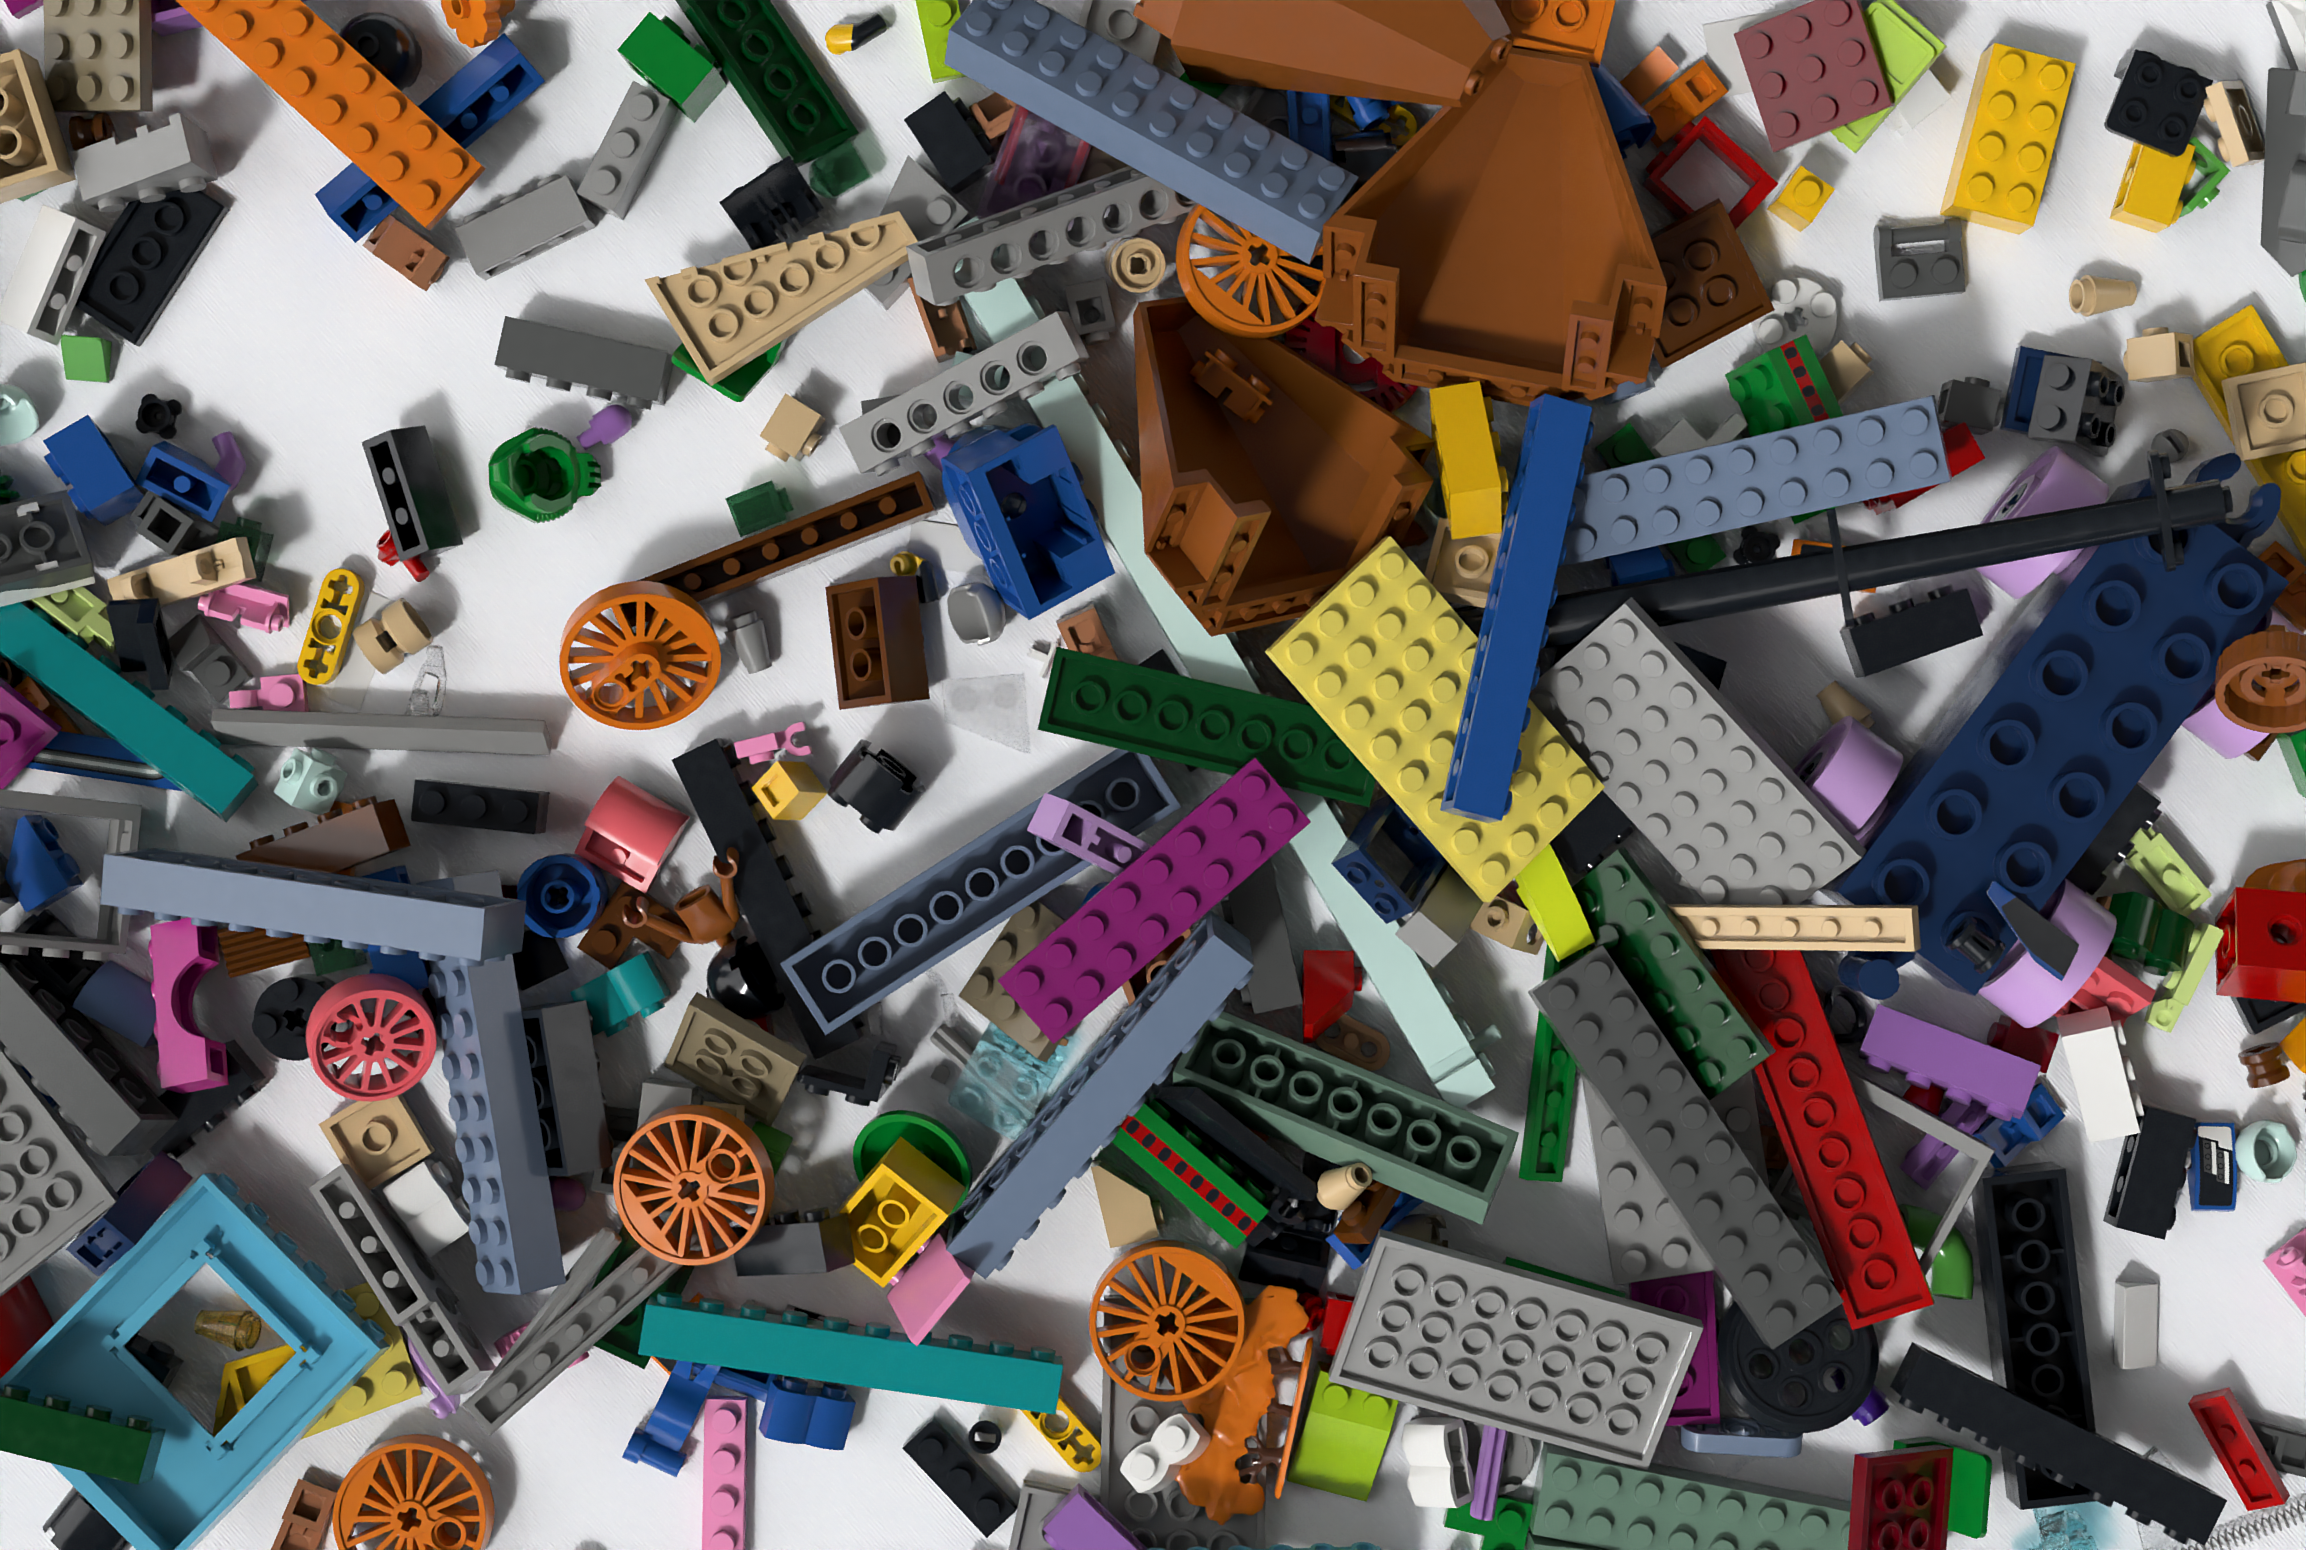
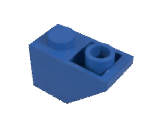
M25 815L18 819L4 876L25 912L43 910L84 885L78 876L80 868L71 855L63 852L57 842L59 835L56 828L47 818H43L41 815Z

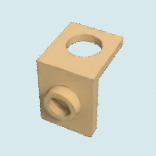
M1498 895L1490 903H1483L1469 926L1470 929L1511 949L1533 955H1538L1544 941V937L1539 929H1537L1534 938L1527 943L1528 931L1535 923L1529 910Z

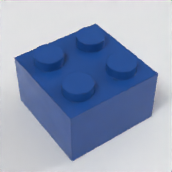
M89 415L43 440L50 453L44 456L46 462L66 486L70 484L73 486L67 493L78 510L84 513L89 521L96 518L106 527L135 510L144 497V493L139 485L134 483L135 479L104 432Z

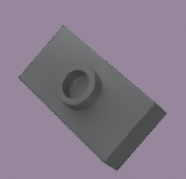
M149 490L129 517L138 526L135 530L137 533L169 555L180 556L217 544L226 533L212 522Z

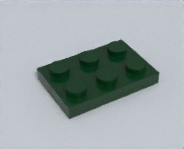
M624 1224L618 1233L622 1238L621 1243L600 1269L590 1291L641 1247L628 1232ZM683 1265L593 1346L645 1369L651 1356L639 1355L638 1352L646 1303L650 1296L657 1297L659 1292L681 1295L695 1265Z

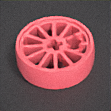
M385 974L357 975L331 987L315 1004L306 1028V1046L315 1073L332 1091L357 1101L372 1102L386 1100L409 1090L428 1071L434 1059L437 1045L436 1024L431 1009L424 997L407 982ZM376 998L374 1012L365 1013L360 1001ZM386 999L399 1002L385 1018L382 1016ZM408 1010H412L416 1014V1017L396 1024ZM347 1020L353 1022L352 1026L344 1032H336L331 1029L335 1022L338 1024L347 1022ZM421 1029L418 1033V1038L401 1037ZM329 1043L336 1048L325 1052L321 1044ZM395 1049L413 1050V1052L405 1057ZM349 1057L348 1060L341 1067L337 1066L336 1064H332L336 1061ZM388 1057L397 1063L398 1066L388 1069L384 1058ZM362 1061H364L362 1072L357 1074H351L356 1069V1067ZM374 1062H378L382 1073L371 1075Z

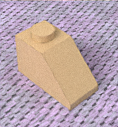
M1101 1160L1093 1161L1091 1170L1110 1248L1159 1237L1158 1225L1165 1224L1160 1200L1152 1201L1148 1189Z

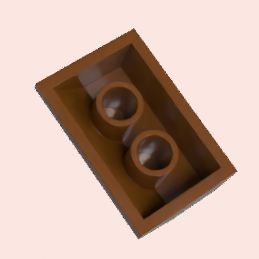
M916 575L876 577L825 587L839 710L930 699Z

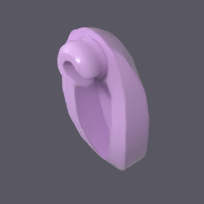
M408 1336V1348L415 1371L435 1397L430 1401L429 1408L434 1410L433 1414L439 1419H445L450 1412L456 1414L461 1401L460 1394L445 1395Z

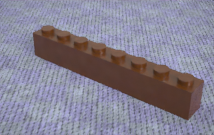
M917 471L637 581H651L672 586L688 594L703 606L937 515L938 512L924 476L920 471ZM646 601L645 628L655 611V608ZM636 602L621 604L633 631L636 632Z

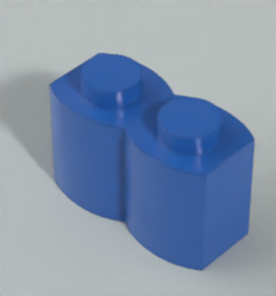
M785 1376L783 1381H771L759 1430L765 1438L780 1442L806 1444L829 1450H844L856 1402L847 1393V1388L841 1385L823 1383L822 1388L808 1387V1382L804 1379Z

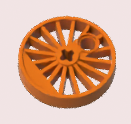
M1197 203L1191 209L1181 227L1176 246L1178 278L1186 298L1196 312L1212 326L1225 333L1252 339L1273 337L1285 333L1307 319L1320 302L1326 281L1323 277V263L1322 270L1285 260L1296 257L1231 222L1235 229L1234 231L1207 208ZM1198 217L1228 242L1193 232ZM1190 243L1229 255L1190 259ZM1263 244L1267 249L1259 257V263L1254 266L1250 263L1251 253ZM1323 246L1321 247V249L1319 250V252L1316 254V256H1317V255H1322V260H1323ZM1231 266L1210 279L1198 270V268ZM1286 272L1319 281L1315 294L1310 293ZM1236 275L1225 291L1217 285ZM1245 282L1240 302H1238L1232 295L1241 283ZM1279 283L1307 305L1297 316ZM1254 285L1259 318L1248 310ZM1267 288L1286 322L1271 325Z
M630 581L615 584L596 592L575 609L562 633L559 667L562 683L567 694L574 704L589 717L619 729L650 730L680 721L704 703L718 680L721 667V652L709 616L692 597L666 584L651 581ZM645 601L655 608L646 629ZM636 602L635 633L621 604ZM611 608L621 630L602 615L601 612ZM666 618L668 621L662 625L664 619ZM589 621L604 634L584 628L583 626ZM573 641H577V642H580V643H583V644H586V645H589V646H592V647H571V646H572ZM685 661H707V664L703 668ZM572 663H591L572 671L569 666ZM674 674L696 682L689 688ZM657 678L676 693L678 697L667 702ZM590 681L591 686L587 690L580 685ZM606 683H616L613 686H604ZM648 686L656 700V706L644 707V690ZM635 698V708L625 707Z
M681 1105L657 1113L634 1132L618 1158L614 1172L613 1190L615 1204L624 1226L643 1248L655 1256L672 1263L706 1265L731 1256L758 1234L772 1208L775 1181L773 1167L764 1145L744 1122L726 1111L711 1106ZM683 1120L696 1121L692 1154ZM667 1122L670 1123L677 1152L658 1127L659 1125ZM707 1124H710L722 1131L711 1149L704 1153ZM644 1134L647 1135L663 1159L638 1143ZM720 1154L729 1155L735 1162V1169L725 1167L720 1160ZM633 1156L656 1172L630 1168L631 1157ZM751 1161L754 1168L747 1169ZM758 1179L759 1192L728 1187L726 1185ZM696 1180L700 1186L693 1188L690 1183ZM635 1182L659 1187L641 1191ZM669 1197L654 1208L649 1203L651 1200ZM728 1200L757 1205L755 1218ZM677 1202L673 1212L666 1223H664L659 1214ZM683 1213L678 1243L671 1231ZM723 1215L747 1229V1233L739 1239ZM694 1220L702 1251L690 1250ZM709 1222L727 1246L715 1248Z
M1177 1240L1152 1241L1126 1251L1116 1258L1103 1272L1090 1301L1089 1333L1100 1364L1107 1374L1121 1387L1149 1400L1164 1402L1181 1401L1198 1396L1215 1386L1233 1366L1245 1338V1302L1233 1274L1222 1261L1207 1250L1194 1244ZM1152 1255L1158 1296L1135 1260ZM1161 1258L1175 1267L1169 1294H1167ZM1127 1265L1149 1301L1145 1300L1114 1276ZM1183 1273L1191 1281L1181 1295L1177 1296ZM1108 1285L1142 1310L1101 1301L1100 1298ZM1198 1285L1207 1290L1187 1303V1300ZM1215 1297L1228 1305L1193 1312ZM1097 1311L1140 1321L1097 1327ZM1170 1312L1174 1313V1323L1176 1326L1168 1324L1159 1333L1157 1331L1160 1326L1159 1314L1166 1317ZM1238 1315L1237 1332L1195 1323ZM1133 1333L1127 1341L1108 1353L1105 1352L1100 1338ZM1193 1333L1234 1342L1226 1358ZM1186 1342L1219 1364L1220 1367L1207 1377ZM1139 1345H1146L1154 1351L1155 1356L1148 1363H1140L1133 1358L1132 1350ZM1176 1345L1198 1378V1383L1183 1388ZM1169 1352L1175 1389H1157L1162 1360ZM1124 1355V1362L1127 1368L1124 1374L1112 1363V1361ZM1150 1375L1148 1386L1133 1381V1376L1147 1377Z
M423 1434L402 1435L377 1444L352 1466L342 1481L335 1498L332 1519L333 1532L339 1550H358L355 1545L390 1530L393 1531L374 1550H385L398 1536L399 1538L394 1550H405L406 1545L407 1550H434L433 1547L436 1550H459L463 1545L474 1548L473 1550H485L492 1534L495 1510L489 1482L480 1466L467 1452L457 1445L436 1436ZM406 1449V1483L392 1451ZM418 1450L433 1453L418 1488ZM444 1458L452 1463L455 1468L429 1493L428 1491L439 1463ZM381 1463L385 1467L392 1486L378 1473ZM460 1473L466 1477L471 1485L446 1497H438ZM373 1487L381 1496L370 1492L371 1488ZM475 1495L479 1510H468L455 1503ZM366 1504L378 1510H363ZM411 1508L417 1510L416 1517L419 1519L418 1521L412 1519L413 1511L410 1510ZM358 1522H384L353 1535ZM445 1522H453L458 1525L461 1537L450 1536L445 1531ZM476 1522H480L478 1535L473 1534Z

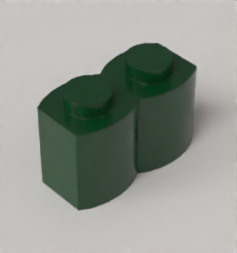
M2134 891L2113 894L2109 911L2115 915L2117 925L2110 943L2112 953L2124 959H2135L2143 965L2144 971L2153 975L2167 976L2169 972L2183 971L2195 924L2187 917L2165 909L2159 902Z

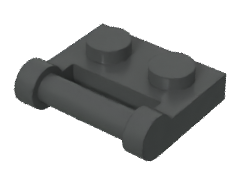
M1960 218L1945 219L1944 223L1898 228H1891L1889 224L1875 225L1873 240L1879 302L1962 294L1966 291L1961 246L1962 223ZM1944 240L1945 252L1893 257L1891 254V245Z

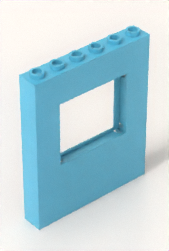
M216 1173L203 1174L151 1226L139 1242L124 1254L0 1379V1389H4L5 1384L23 1386L31 1389L29 1396L45 1399L47 1394L63 1396L72 1400L70 1406L86 1409L87 1405L104 1406L113 1410L111 1416L126 1420L128 1415L144 1416L154 1420V1427L166 1429L153 1478L139 1485L52 1464L136 1550H193L391 1347L383 1339L386 1336L384 1330L369 1318L364 1321L354 1311L357 1307L354 1300L340 1289L335 1292L324 1281L327 1275L323 1269L311 1260L306 1263L295 1252L298 1249L297 1244L284 1232L279 1231L276 1233L266 1223L269 1219L267 1214L255 1203L250 1202L247 1204L237 1194L240 1190L238 1185L223 1173L219 1176ZM207 1253H210L213 1256V1258L211 1259L207 1255ZM205 1263L296 1352L215 1437L124 1347ZM300 1347H305L307 1351H303Z

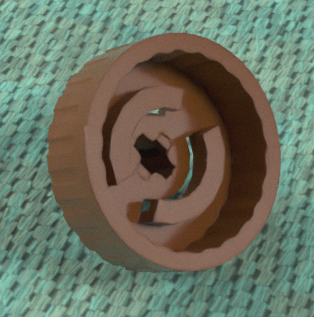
M2269 625L2267 629L2256 634L2244 636V638L2238 639L2229 647H2226L2217 660L2215 678V700L2223 715L2233 723L2257 732L2288 733L2306 729V635L2291 632L2285 625Z

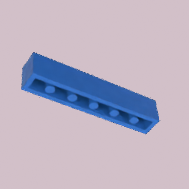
M503 33L418 107L461 147L466 149L544 83L545 80L507 35ZM353 162L315 194L327 215L355 243L400 206Z

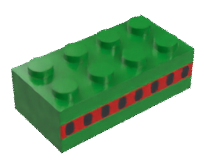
M1806 334L1774 348L1725 374L1729 383L1730 393L1734 400L1738 402L1751 436L1843 416V412ZM1826 509L1791 516L1795 525L1826 512Z
M1153 1093L1150 1097L1144 1094L1146 1099L1136 1114L1131 1117L1127 1114L1117 1125L1119 1131L1112 1143L1237 1249L1269 1212L1266 1199L1267 1194L1265 1193L1266 1189L1248 1174L1242 1178L1234 1171L1236 1168L1230 1159L1216 1148L1211 1151L1203 1144L1204 1140L1199 1134L1184 1122L1180 1124L1171 1116L1172 1112L1155 1099L1156 1093Z

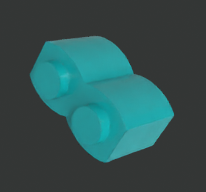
M646 951L576 988L570 994L574 1001L586 1000L587 1008L593 1017V1029L591 1031L593 1036L604 1031L608 1038L629 1027L626 1018L640 1011L642 1017L645 1018L666 1007L662 999L671 995V992L650 953Z

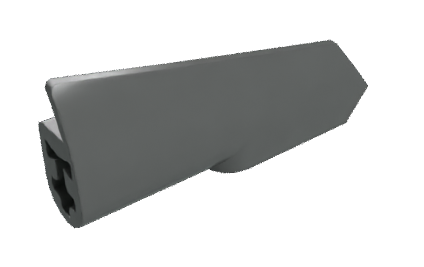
M2272 67L2268 70L2260 245L2291 277L2306 270V71Z

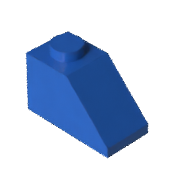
M165 440L151 447L134 482L210 522L215 520L232 486L205 461Z

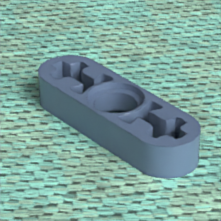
M1720 1417V1424L1681 1425L1680 1444L1685 1449L1698 1453L1790 1458L1801 1453L1803 1433L1773 1429L1754 1419Z

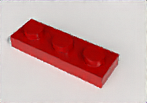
M2230 1387L2194 1395L2188 1405L2246 1509L2252 1511L2285 1504L2290 1494Z

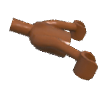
M733 847L727 849V858L730 863H723L717 855H714L713 872L721 881L722 900L708 884L687 893L675 905V912L688 928L681 927L649 913V902L643 896L638 897L636 902L640 912H634L627 904L624 905V923L632 928L647 925L670 937L690 944L704 945L716 941L720 948H723L735 941L730 932L736 927L741 917L733 883V876L736 875L738 870V851Z

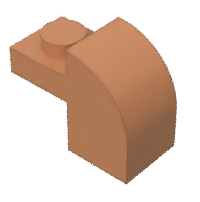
M390 214L377 224L362 245L373 255L425 291L440 277L445 264L450 259L449 256Z

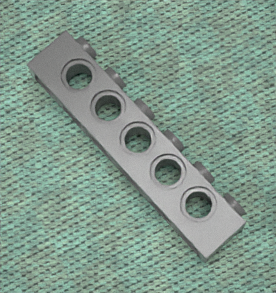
M1056 311L839 427V430L860 473L876 472L879 477L900 466L898 459L911 453L913 458L934 449L936 447L934 440L947 434L949 439L967 432L972 428L971 420L981 415H984L985 420L1003 413L1008 409L1007 401L1019 395L1023 401L1045 390L1043 382L1057 376L1059 381H1062L1077 374L1082 370L1079 363L1089 359L1090 356L1068 312ZM1038 346L1043 348L1047 356L1046 364L1040 370H1037L1031 363L1032 351ZM1000 366L1005 367L1010 375L1009 384L1004 389L999 388L994 379L995 372ZM964 385L968 386L973 393V402L967 409L960 404L958 399L959 391ZM927 405H931L937 413V420L931 428L924 423L922 417L923 410ZM891 424H895L901 433L900 441L896 446H893L887 438V430Z

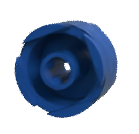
M564 853L547 856L533 862L521 875L516 893L517 900L526 901L524 923L531 930L544 937L566 938L589 930L600 919L608 902L610 890L603 873L595 864L577 854ZM566 887L569 891L567 893L569 902L559 904L557 899L560 894L556 889Z

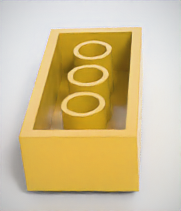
M1998 43L1992 44L1981 54L1940 215L1960 218V220L2018 235L2034 226L2076 63Z

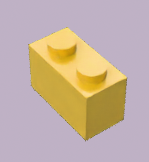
M2134 142L2109 218L2154 233H2158L2170 227L2171 224H2175L2183 208V201L2179 200L2183 185L2189 183L2195 171L2196 161L2192 160L2196 146L2188 144L2182 155L2170 157Z

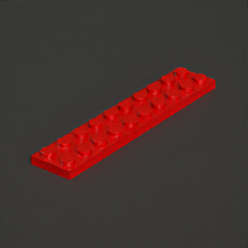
M1710 949L1720 976L1776 1050L1774 1054L1755 1067V1071L1836 1289L1844 1301L1842 1305L1851 1329L1855 1330L1935 1304L1802 950Z

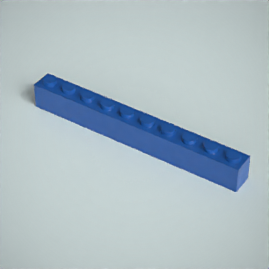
M1543 394L1530 403L1440 811L1485 823L1502 821L1503 816L1507 815L1511 807L1512 791L1509 790L1512 774L1517 772L1521 762L1522 752L1518 749L1521 732L1523 733L1527 729L1530 721L1531 710L1527 707L1530 691L1535 689L1539 680L1540 668L1536 666L1539 650L1544 648L1548 639L1549 627L1545 625L1548 609L1553 607L1557 598L1558 586L1554 584L1557 568L1562 566L1567 552V545L1563 543L1566 527L1571 525L1576 511V504L1572 502L1575 487L1580 484L1585 470V464L1581 462L1584 446H1587L1593 433L1594 424L1590 421L1593 407L1549 394Z

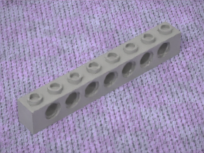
M1127 166L906 246L916 294L936 306L951 305L959 300V296L973 291H989L996 287L997 282L1029 276L1033 273V269L1046 264L1056 265L1064 263L1070 259V255L1075 253L1096 251L1104 248L1107 245L1106 242L1113 239L1137 236L1143 232V228L1151 225L1175 222L1178 220V215L1191 211L1197 203L1135 168ZM1146 193V198L1144 202L1141 204V199ZM1110 206V211L1108 215L1104 218L1105 212L1107 208ZM1074 219V224L1072 228L1068 231V226L1070 222ZM1038 232L1035 242L1030 245L1033 235ZM1001 245L999 254L993 259L994 251ZM963 259L961 269L955 273L958 262Z

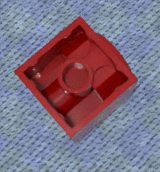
M2235 887L2215 917V927L2223 930L2224 933L2215 950L2216 995L2306 1003V893Z

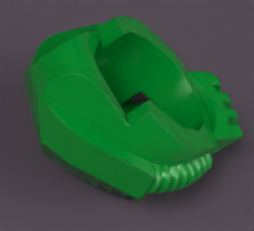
M533 427L505 441L493 451L488 464L489 487L492 497L505 509L534 524L559 519L560 516H564L569 510L573 509V505L577 502L578 498L591 496L601 487V465L598 464L594 456L589 453H577L576 447L572 446L570 440H567L562 434L547 428L543 430L541 427L539 429Z

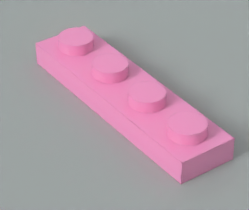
M706 1396L702 1550H745L748 1396Z

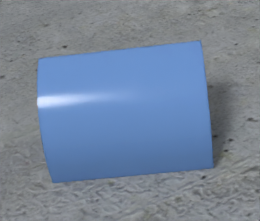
M111 960L106 962L87 981L72 1007L143 1048L158 1044L154 1034V1023L157 1019L151 983Z

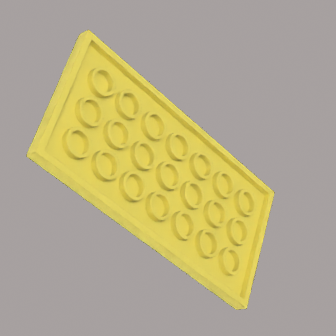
M1386 536L1285 631L1265 653L1483 902L1490 903L1605 786L1529 699L1527 707L1531 710V716L1527 729L1523 733L1521 732L1518 749L1521 750L1522 757L1517 772L1512 774L1509 790L1512 791V803L1507 815L1503 816L1502 821L1485 823L1440 811L1478 638L1391 536Z

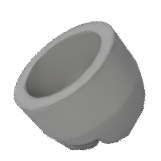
M2168 429L2158 433L2151 444L2152 450H2158V453L2167 452L2170 463L2181 460L2189 448L2187 436L2176 429ZM2171 436L2180 449L2179 453H2177L2175 447L2166 437Z

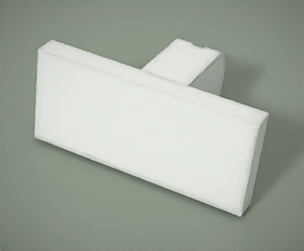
M1055 642L1052 643L1048 655L1032 648L1029 649L1031 652L1027 653V656L1044 662L1039 674L1044 679L1054 659L1056 647H1059V644Z

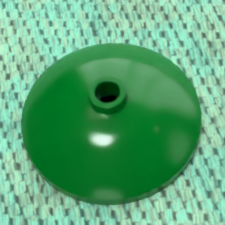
M889 1111L870 1120L857 1136L853 1148V1164L859 1182L865 1178L901 1136L917 1150H921L922 1154L966 1188L950 1215L955 1212L968 1196L973 1178L969 1155L958 1137L938 1120L914 1111Z

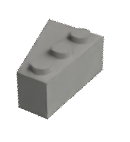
M179 112L168 116L170 125L152 131L151 125H144L136 128L137 137L119 141L118 137H111L71 152L83 202L100 210V212L109 213L125 208V203L136 200L144 203L160 201L166 197L165 193L176 190L186 193L203 190L206 188L205 183L218 180L207 132Z
M909 155L880 214L882 216L899 211L918 242L955 229L971 219L969 212ZM909 260L864 288L886 311L910 287L907 280L912 277Z

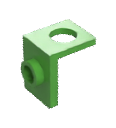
M2194 136L2190 138L2188 144L2196 146L2195 152L2200 154L2206 162L2199 159L2195 153L2192 160L2196 161L2195 168L2205 178L2183 200V208L2179 218L2192 212L2197 206L2200 209L2207 206L2220 192L2216 185L2231 171Z

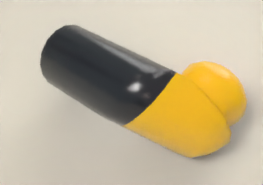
M875 13L859 23L834 25L826 32V47L835 55L844 54L846 51H854L886 32V23L878 13Z
M902 551L891 558L890 569L895 575H916L917 590L921 604L941 600L931 562L910 551Z

